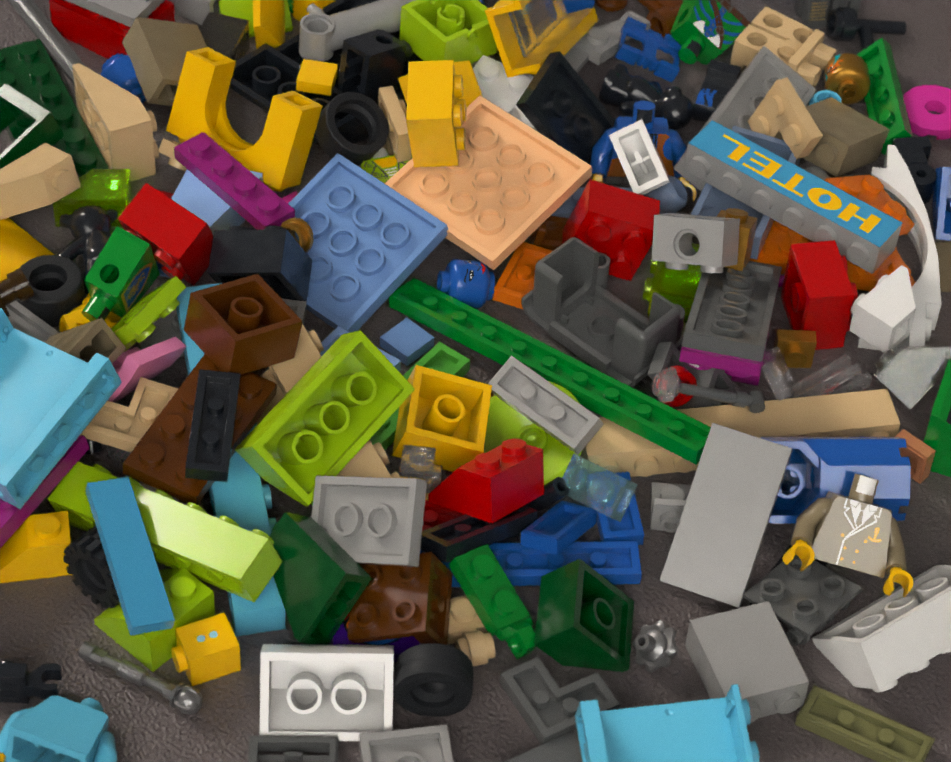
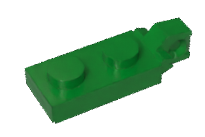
M488 544L454 557L449 563V567L487 632L491 636L496 635L500 641L505 640L516 659L532 653L537 646L534 645L535 632L532 628L534 624L530 614Z

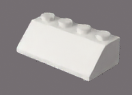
M936 565L913 578V587L906 597H903L902 586L896 588L890 596L884 595L812 638L814 645L854 687L873 689L874 692H883L895 687L898 684V678L907 673L917 672L926 668L930 664L929 660L938 654L951 652V565Z

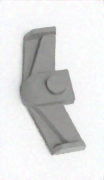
M629 11L619 20L598 27L592 26L564 57L577 73L588 60L600 65L616 54L621 35L620 30L627 17L647 24L645 30L650 29V21L633 11ZM626 36L625 41L633 38Z

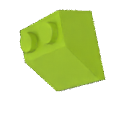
M185 568L159 570L175 619L173 628L130 636L120 603L114 608H107L94 619V624L152 672L172 658L171 648L177 646L175 628L215 615L214 591Z

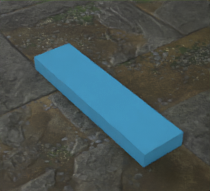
M129 477L87 483L85 492L130 636L173 628L175 622L173 612Z

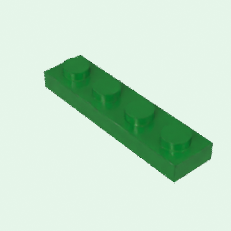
M880 38L858 53L857 56H860L866 62L869 71L870 88L864 98L868 116L870 119L890 129L881 153L886 155L887 147L892 145L894 138L913 137L891 46L885 39Z

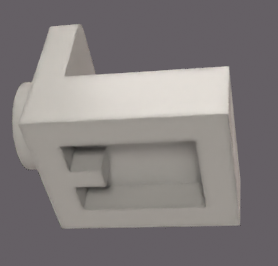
M652 482L650 491V530L676 532L691 485Z

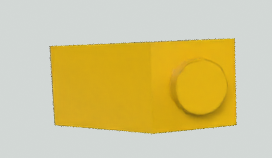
M68 511L30 515L0 548V583L72 575L68 574L66 567L69 565L63 559L66 555L64 553L65 548L72 543Z

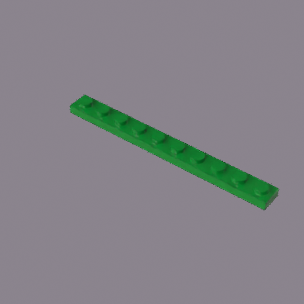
M415 278L396 289L389 297V307L501 365H504L512 355L545 380L566 388L583 407L694 464L699 463L711 428L710 426Z

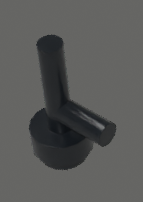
M838 7L829 13L827 32L836 41L847 42L852 41L856 32H858L863 51L874 43L872 33L904 35L906 23L903 21L858 19L854 8Z

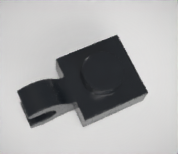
M8 660L0 661V702L29 704L30 696L39 697L43 700L50 696H59L57 684H46L45 682L48 680H62L61 666L56 663H46L40 665L36 670L29 672L27 664Z

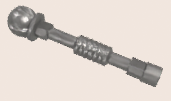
M87 641L79 649L78 656L99 666L104 665L116 671L117 676L140 687L145 685L162 693L163 697L170 700L169 704L171 707L178 708L184 714H195L202 707V694L194 687L184 683H179L176 686L172 683L162 682L150 676L149 671L129 661H119Z

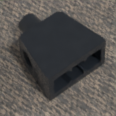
M380 29L343 40L337 88L343 92L361 93L373 99L377 104L379 88L393 86L394 90L399 88L398 78L403 75L404 62L410 60L413 56L410 44Z

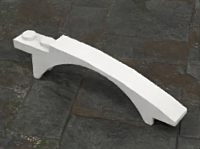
M888 145L883 168L872 167L871 176L876 177L882 182L886 193L906 209V215L915 223L908 236L916 248L921 264V275L912 286L916 311L910 335L890 352L903 353L902 381L918 383L921 369L929 368L931 346L925 345V341H929L931 330H935L941 308L939 259L928 213L908 166L896 146ZM858 338V348L878 350L862 338Z

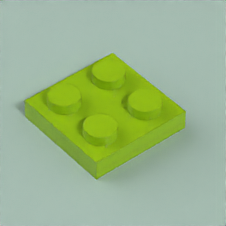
M174 276L142 297L111 328L127 348L125 351L136 342L141 343L156 329L154 323L160 317L163 319L180 304L176 298L186 286L177 276Z

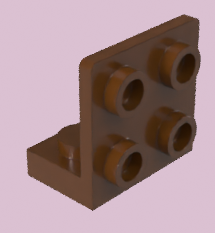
M432 552L420 553L419 567L359 564L372 579L350 611L347 638L352 643L413 636L421 644L447 645L453 573Z

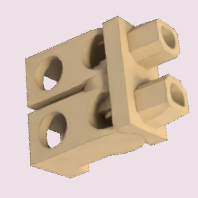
M765 6L751 22V25L749 24L734 41L730 64L741 67L742 72L758 51L765 46L815 87L821 78L822 69L824 70L829 60L836 56L837 50L823 44L824 32L817 29L813 32L806 25Z

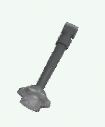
M674 367L658 372L653 380V394L658 396L659 401L664 404L673 401L679 393L731 403L732 406L745 408L747 406L752 413H760L765 410L763 393L760 391H752L748 394L738 390L732 392L681 383L677 370Z

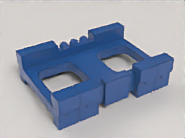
M627 17L620 30L621 35L615 58L630 65H634L636 62L639 67L642 66L644 69L648 67L649 71L654 70L653 75L673 82L680 70V67H678V51L682 46L671 35L666 33L663 38L660 33L651 29L645 30L647 24ZM626 36L640 41L643 44L642 52L625 44ZM657 50L670 54L674 58L673 64L662 59L658 61L656 59Z

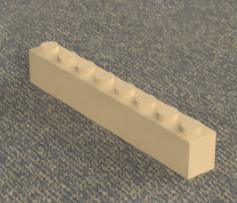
M888 389L764 401L765 410L760 413L750 412L747 406L742 408L732 406L731 404L678 409V411L710 427L712 423L758 438L895 437L900 428V421ZM599 417L604 425L584 447L579 457L585 482H589V475L629 472L630 477H648L656 474L687 473L697 470L699 464H694L604 417Z

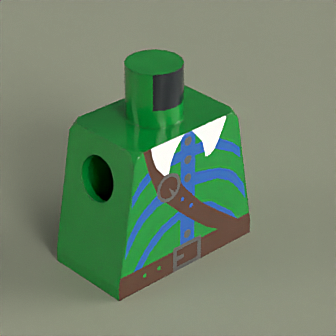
M683 0L671 29V36L682 46L678 51V56L684 63L695 64L698 61L703 65H707L711 59L714 60L730 47L749 24L751 25V22L727 0Z

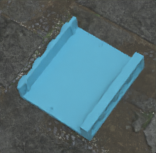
M0 308V499L21 509L122 381L109 358L96 352L87 363L15 329L2 308Z
M738 684L731 685L724 698L606 711L599 710L598 700L580 701L575 715L582 762H759L757 744L755 741L749 740L747 726L751 722L749 703L747 699H741Z

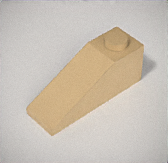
M44 143L1 168L0 220L51 205L80 188L81 185L72 156Z

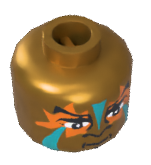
M843 53L836 55L826 64L823 74L826 90L836 92L841 97V102L845 105L857 103L865 98L870 88V77L867 64L860 56Z

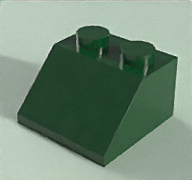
M579 558L541 576L534 645L562 666L616 672L627 671L630 667L634 600Z

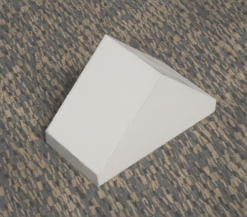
M639 120L609 135L633 193L644 195L670 183L666 168L643 120Z

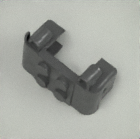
M572 237L536 263L533 290L524 295L521 300L523 310L533 323L595 369L630 387H634L648 376L650 363L653 360L658 343L672 342L679 351L681 350L683 339H680L685 310L680 305L673 304L657 292H654L648 320L605 290L608 284L610 258L604 253L597 252L580 239Z

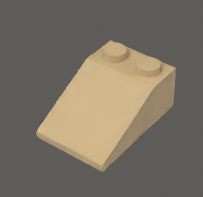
M81 63L73 64L77 110L110 170V178L114 186L155 175V159L159 158V152H157L158 147L153 138V132L157 131V123L151 110L146 111L139 97Z

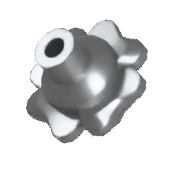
M661 620L653 625L642 626L640 634L633 642L636 649V663L641 666L645 665L647 672H654L659 667L668 668L671 665V660L678 652V647L675 643V629L667 627L666 623Z

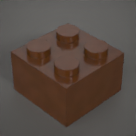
M258 274L191 292L184 331L220 371L241 373L242 375L293 359L303 321Z

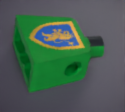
M118 226L116 227L85 278V284L91 299L82 310V314L89 321L92 322L100 318L105 320L110 312L123 317L154 283L160 273L149 243Z

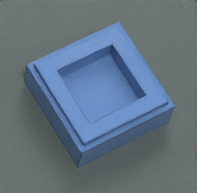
M405 318L380 336V347L408 366L434 347V337L409 318Z

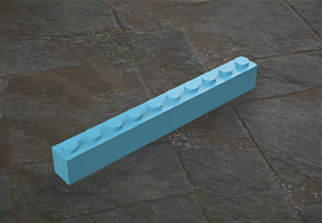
M222 283L186 287L176 298L180 302L176 310L181 340L187 346L184 350V357L188 375L205 354L184 331L191 292ZM257 422L255 423V425L253 426V428L250 430V432L257 426ZM235 452L230 459L228 481H214L209 488L213 516L217 518L221 515L227 516L234 520L241 528L251 532L253 529H259L270 536L274 525L277 523L275 517L268 518L267 509H272L269 484L262 485L259 474ZM274 577L270 579L255 603L227 591L235 636L286 629V611Z

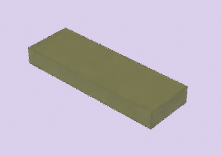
M815 685L805 700L795 722V725L876 762H925L935 741V738Z

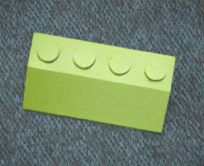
M361 330L343 334L235 448V451L262 479L305 507L309 506L313 502L316 476H337L415 388Z

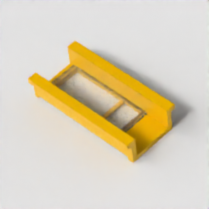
M499 0L493 7L485 10L507 78L535 71L538 72L550 53L560 51L565 56L598 21L594 7L567 14L563 0Z

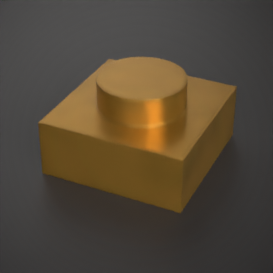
M777 329L772 352L773 367L811 368L817 343L816 332Z

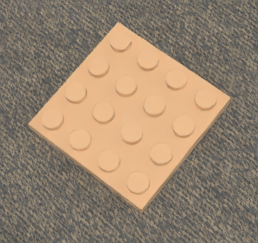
M480 95L466 108V121L462 122V127H460L465 128L466 148L463 151H459L458 166L414 167L412 158L385 184L447 224L448 235L445 237L446 239L495 270L592 176V166Z

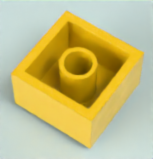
M454 60L409 62L406 123L414 167L458 166L459 151H463L466 148L465 128H460L462 127V122L466 121V100L459 99L463 98L462 75H455Z
M415 365L407 380L415 390L399 407L392 456L454 472L458 467L475 459L477 455L484 453L492 385Z

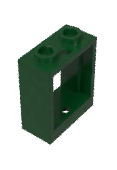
M6 83L0 88V133L15 119L28 127V129L0 154V169L44 143L54 146L64 136L50 111Z

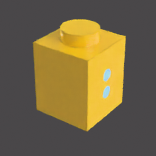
M225 613L175 628L177 646L171 648L173 662L179 673L186 672L192 687L241 670L240 645Z

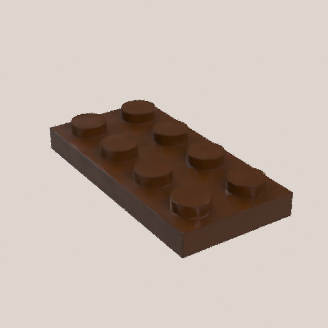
M206 354L203 355L123 463V474L153 488L160 489L186 503L192 502L197 505L214 483V481L185 478L199 369L220 371ZM252 372L240 375L231 457L236 452L235 448L246 438L277 393L276 383Z

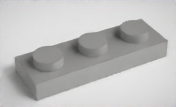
M512 355L488 383L492 385L491 393L577 455L604 425L598 416Z

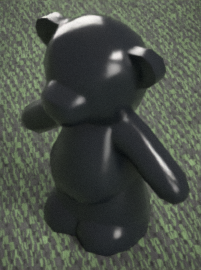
M618 64L614 70L610 69L606 74L599 94L601 102L618 106L620 112L625 115H633L634 103L637 101L652 102L655 104V117L667 119L669 129L678 130L688 125L693 117L695 107L691 100L682 94L681 88L676 86L668 87L664 92L658 82H650L638 75L632 76L628 73L627 67L622 64Z
M96 205L79 207L72 214L61 215L59 224L62 227L71 230L75 239L58 253V256L66 257L73 261L77 256L83 254L84 288L87 295L89 291L85 284L86 275L112 235L110 233L111 224L117 220L118 216L116 210H105L101 206Z

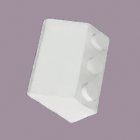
M263 644L260 655L259 736L339 737V741H359V734L392 731L393 645Z

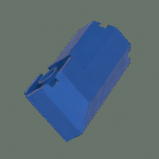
M760 437L761 439L793 449L769 520L770 524H795L798 515L817 498L825 497L829 491L849 496L855 473L879 480L873 504L892 510V516L897 521L905 520L906 513L899 509L900 506H908L910 502L911 464L909 457H901L899 448H907L906 439L900 437Z

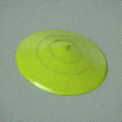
M550 382L555 387H557L562 392H564L569 397H571L579 403L576 397L566 388L556 383ZM494 395L490 398L484 453L500 446L503 441L508 439H521L528 445L543 449L544 485L557 477H563L574 466L582 451L577 455Z

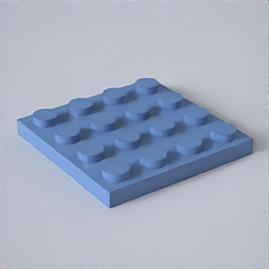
M339 153L288 203L295 209V218L303 219L309 224L314 237L313 245L307 252L308 256L312 259L307 310L334 329L339 326L350 333L358 331L448 235L447 224ZM295 232L296 239L299 241L298 234Z

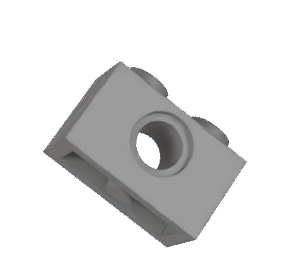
M679 213L654 215L652 261L666 262V269L687 270L688 264L700 265V272L723 273V267L737 265L740 219ZM694 235L700 243L698 252L693 249L691 243Z

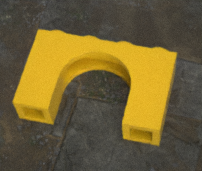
M209 47L187 51L166 131L179 137L178 140L181 143L204 132L246 169L263 173V183L273 191H283L284 189L300 185L323 105L295 91L273 95L261 137L255 144L248 143L233 130L226 112V98L236 61Z

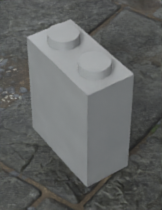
M769 601L689 621L685 647L710 699L726 697L731 685L738 684L741 699H747L749 703L750 723L758 718L777 713L789 714L803 706L809 680Z

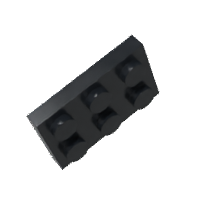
M560 51L549 54L516 103L517 107L540 134L589 165L591 164L593 146L607 129L614 127L615 123L613 117Z

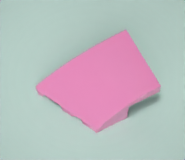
M175 336L142 350L135 347L123 352L112 364L122 383L108 401L116 403L136 390L140 377L151 380L173 365L187 346Z

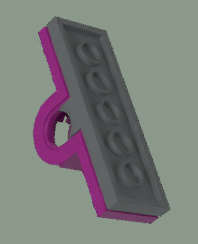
M749 261L743 271L723 267V273L702 272L685 327L679 361L688 363L690 367L698 370H709L711 368L725 370L727 375L732 376V382L758 386L782 267Z

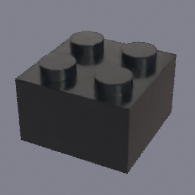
M233 226L229 230H214L208 274L216 283L223 284L258 274L281 299L307 301L312 259L287 229L280 226H267L264 230H249L245 227Z

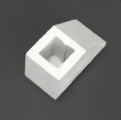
M901 265L890 275H883L875 288L867 294L859 295L851 307L853 316L849 331L886 355L910 335L916 305L908 268Z

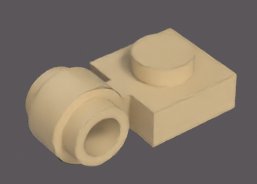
M467 596L451 598L447 642L448 644L455 643V648L464 652L470 658L474 667L487 664L488 659L495 658L494 641Z

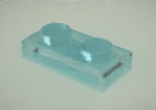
M573 454L562 477L564 484L569 488L567 496L621 522L638 485L576 454Z

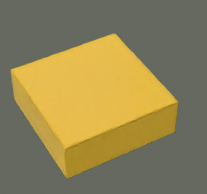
M303 59L296 79V91L331 96L338 75V64Z

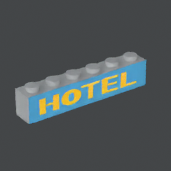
M712 120L688 143L684 171L813 242L835 240L840 255H844L846 260L873 274L895 250L902 222Z

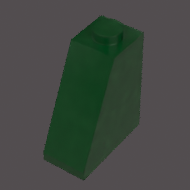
M285 512L282 518L274 525L270 535L274 541L273 547L282 560V564L273 577L294 637L300 643L328 645L372 577L313 518Z

